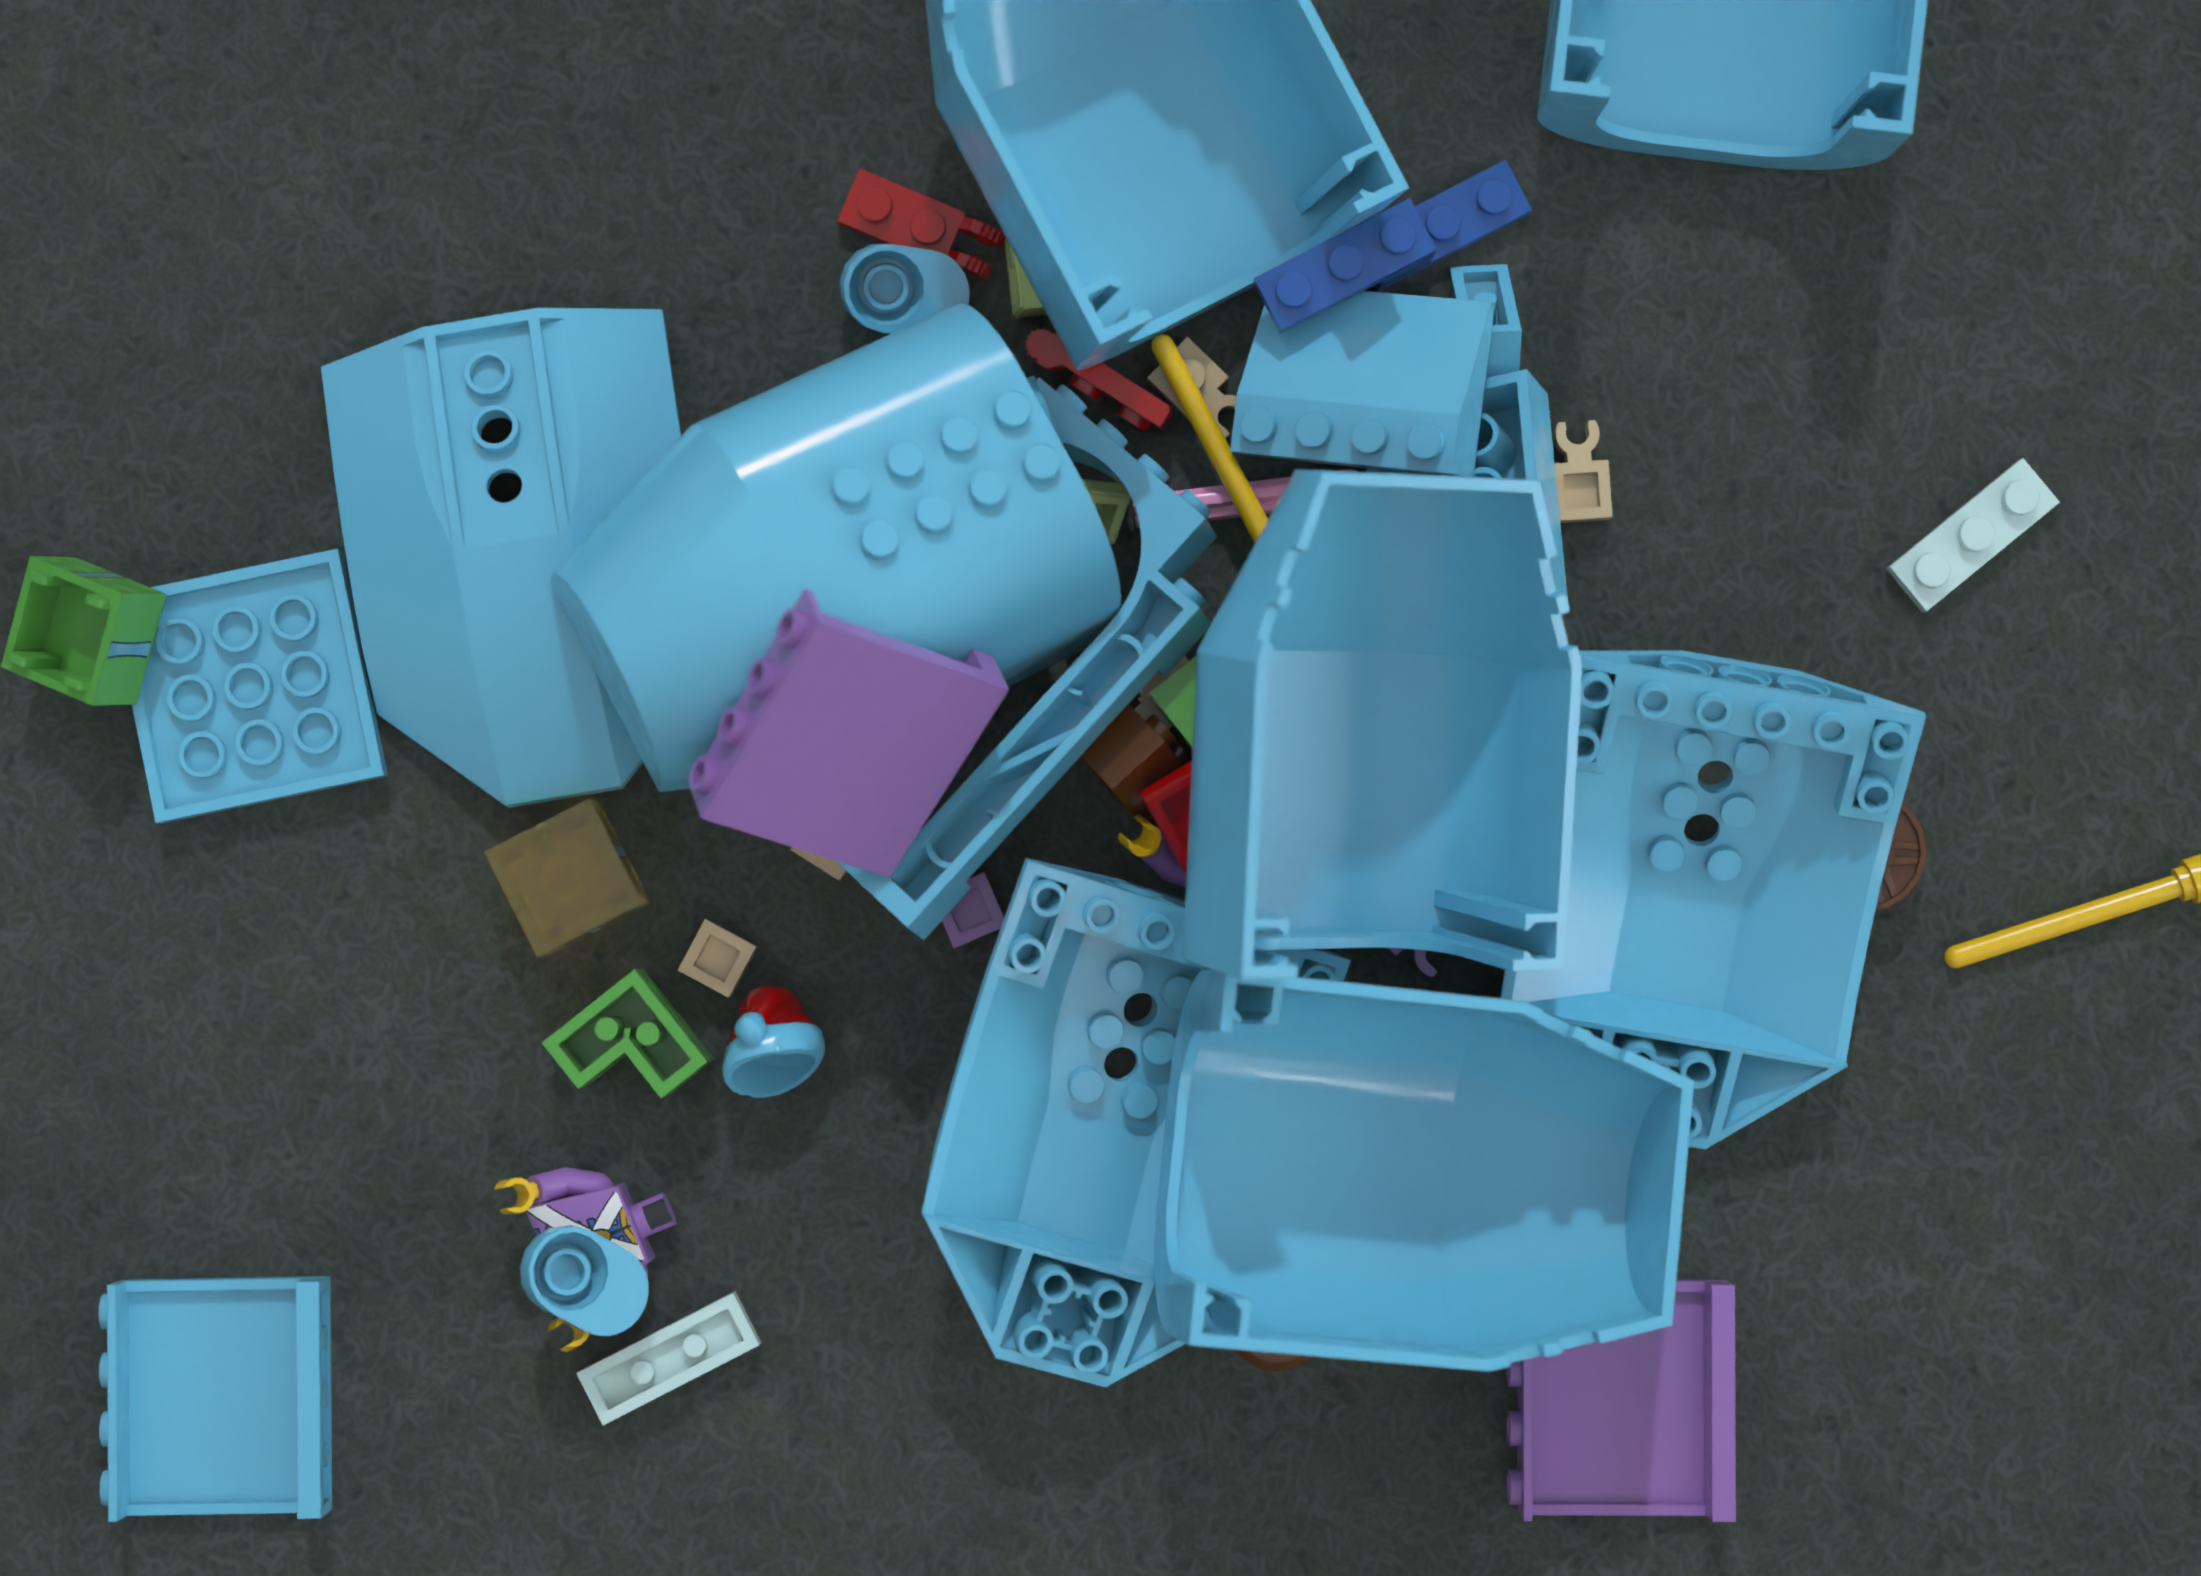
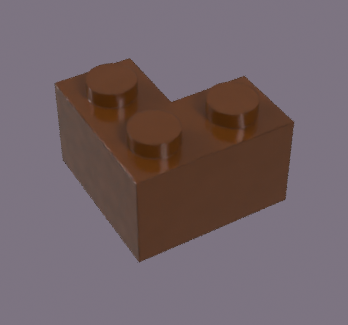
M1135 696L1079 758L1133 818L1136 815H1141L1154 826H1157L1139 791L1189 763L1192 759L1179 746L1175 736L1157 716L1152 714L1144 720L1134 710L1141 704L1140 700ZM1137 821V823L1143 828V825L1139 821Z

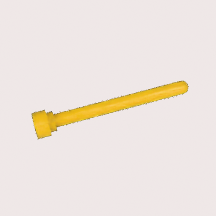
M1158 335L1153 339L1151 349L1254 543H1256L1268 518L1233 452H1230V446L1174 341L1168 335Z
M2201 854L2180 860L2179 867L2171 869V876L1953 945L1945 951V962L1952 968H1961L2175 898H2179L2182 902L2192 900L2195 904L2201 903Z

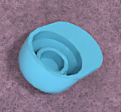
M871 244L853 254L845 264L840 277V297L847 312L862 326L882 333L892 334L955 304L963 303L968 305L970 291L965 273L955 260L938 251L896 244Z
M572 1225L553 1227L535 1236L525 1249L520 1264L521 1284L527 1297L540 1309L589 1334L611 1336L627 1330L639 1319L647 1303L649 1284L647 1274L640 1261L626 1249L593 1231Z

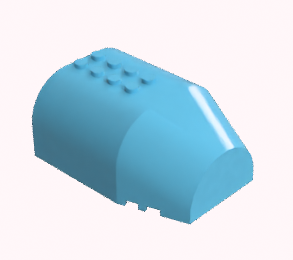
M925 0L936 107L1077 370L1089 368L1120 355L1253 288L1255 277L1376 216L1409 189L1405 178L1310 0Z
M1551 0L1537 118L1544 127L1564 137L1622 151L1793 170L1842 169L1873 164L1888 158L1913 134L1928 0Z
M963 303L946 308L691 425L551 577L553 591L659 792L690 788L689 777L695 761L700 756L706 755L718 735V727L723 714L728 708L736 705L747 686V678L752 665L759 658H764L776 638L777 626L786 610L793 609L804 589L813 591L819 608L824 614L962 663L966 661L972 649L992 655L1008 687L1086 649L1108 626L1121 607L1120 582L1113 552L1102 521L1081 477L1023 371L1003 339L978 311Z
M1294 471L1197 650L1183 957L1186 960L1239 979L1297 978L1298 965L1287 962V957L1266 950L1402 948L1453 954L1513 972L1565 970L1582 664L1578 646L1568 645L1562 614L1570 611L1566 594L1556 592L1549 558L1557 556L1541 481L1371 472Z
M1203 970L1194 979L1184 1003L1175 1040L1169 1080L1154 1239L1155 1293L1162 1327L1169 1336L1192 1346L1494 1371L1510 1367V1363L1538 1356L1546 1358L1562 1354V1350L1593 1342L1601 1344L1672 1326L1694 1081L1632 1051L1620 1049L1603 1041L1583 1028L1569 1025L1544 1013V1010L1525 1001L1299 977L1239 979L1216 970Z

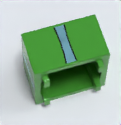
M30 556L1 668L92 706L137 704L166 594L76 557Z

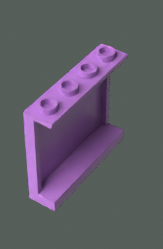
M804 589L793 609L786 610L777 626L776 638L764 658H759L752 665L747 678V686L736 705L728 708L723 714L718 727V735L706 755L700 756L695 761L690 772L689 787L702 819L890 878L1009 689L992 655L972 649L966 661L962 663L824 614L819 608L813 591Z
M1676 1280L1672 1326L1601 1344L1593 1342L1562 1350V1354L1546 1358L1538 1356L1510 1363L1511 1366L1506 1367L1508 1387H1517V1410H1508L1506 1421L1508 1446H1517V1469L1507 1470L1508 1505H1517V1513L1523 1521H1533V1515L1707 1516L1712 1522H1736L1734 1284L1727 1280Z

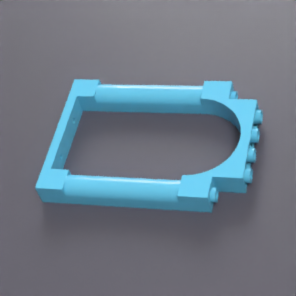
M1040 377L1036 381L1047 404L1055 432L1071 461L1085 464L1103 472L1119 483L1130 494L1137 511L1141 531L1139 568L1128 598L1113 620L925 824L890 878L838 862L895 917L923 940L972 888L966 881L1153 676L1159 672L1165 677L1211 626L1210 621L1200 608L1206 600L1196 589L1181 578L1217 538L1216 533L1207 521L1208 516L1212 513L1211 510L1189 490L1185 489L1179 496L1167 486L1165 482L1170 478L1169 475L1148 455L1143 454L1137 460L1124 449L1128 443L1127 439L1108 421L1102 419L1095 425L1082 413L1087 409V406L1069 388L1061 384L1055 391Z

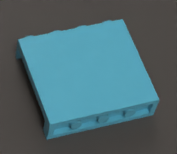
M330 1276L119 1280L108 1284L107 1294L101 1296L99 1303L100 1327L107 1329V1353H103L100 1359L99 1380L102 1388H108V1411L102 1413L99 1426L100 1443L103 1447H108V1470H104L101 1475L100 1500L103 1506H108V1522H118L126 1516L297 1513V1519H320L332 1510Z

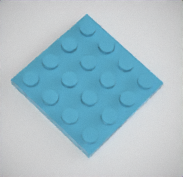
M333 549L151 587L165 593L166 598L137 704H132L155 823L162 824L388 776L342 550Z

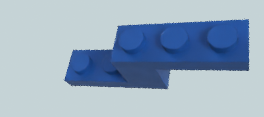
M1504 160L1414 206L1409 198L1255 277L1253 284L1279 334L1372 286H1375L1377 291L1380 292L1529 215L1532 212V208L1509 164Z

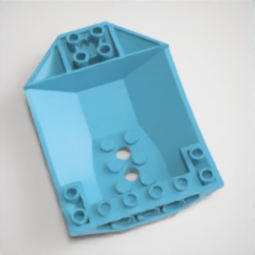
M532 308L421 327L321 366L333 471L346 559L361 645L377 714L507 808L623 789L643 763V760L553 591L551 577L682 436L663 310ZM505 418L511 421L512 431L504 441L493 444L482 439V430L490 420ZM513 473L522 481L520 494L514 500L506 503L493 500L489 494L492 480L499 474Z
M1683 650L1579 651L1582 664L1565 970L1513 972L1505 969L1500 999L1525 1001L1544 1010V1013L1569 1025L1583 1028L1603 1041L1620 1049L1632 1051L1693 1080L1694 1090L1688 1147L1707 1149L1848 1067L1846 1060L1870 932L1897 819L1926 715L1923 711L1793 669ZM1711 761H1722L1730 766V772L1722 782L1706 784L1698 779V773L1702 766ZM1707 814L1716 819L1718 829L1712 838L1698 842L1689 839L1685 835V825L1695 815Z
M1025 858L966 1031L934 1146L922 1215L997 1359L1107 1387L1186 1344L1169 1336L1164 1331L1160 1322L1154 1280L1155 1221L1169 1080L1177 1030L1184 1003L1194 979L1201 971L1213 969L1195 964L1183 957L1186 899L1122 879ZM1325 949L1266 950L1287 957V962L1298 965L1297 977L1343 982L1351 962L1350 959ZM1137 993L1149 994L1152 1006L1148 1015L1138 1021L1127 1020L1124 1016V1006L1127 1000ZM1125 1047L1131 1049L1135 1055L1133 1070L1121 1078L1107 1075L1104 1068L1107 1055L1116 1048Z

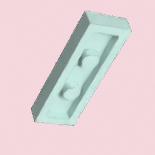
M2022 458L1886 569L1922 613L1927 612L2060 502L2025 459Z
M736 1291L585 1367L576 1374L602 1425H605L759 1346L762 1342Z

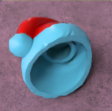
M766 985L751 989L740 1004L739 1019L731 1031L722 1065L725 1083L733 1092L739 1093V1095H749L753 1098L781 1095L797 1087L815 1072L824 1057L825 1039L822 1030L804 1012L798 998L790 990L779 986Z

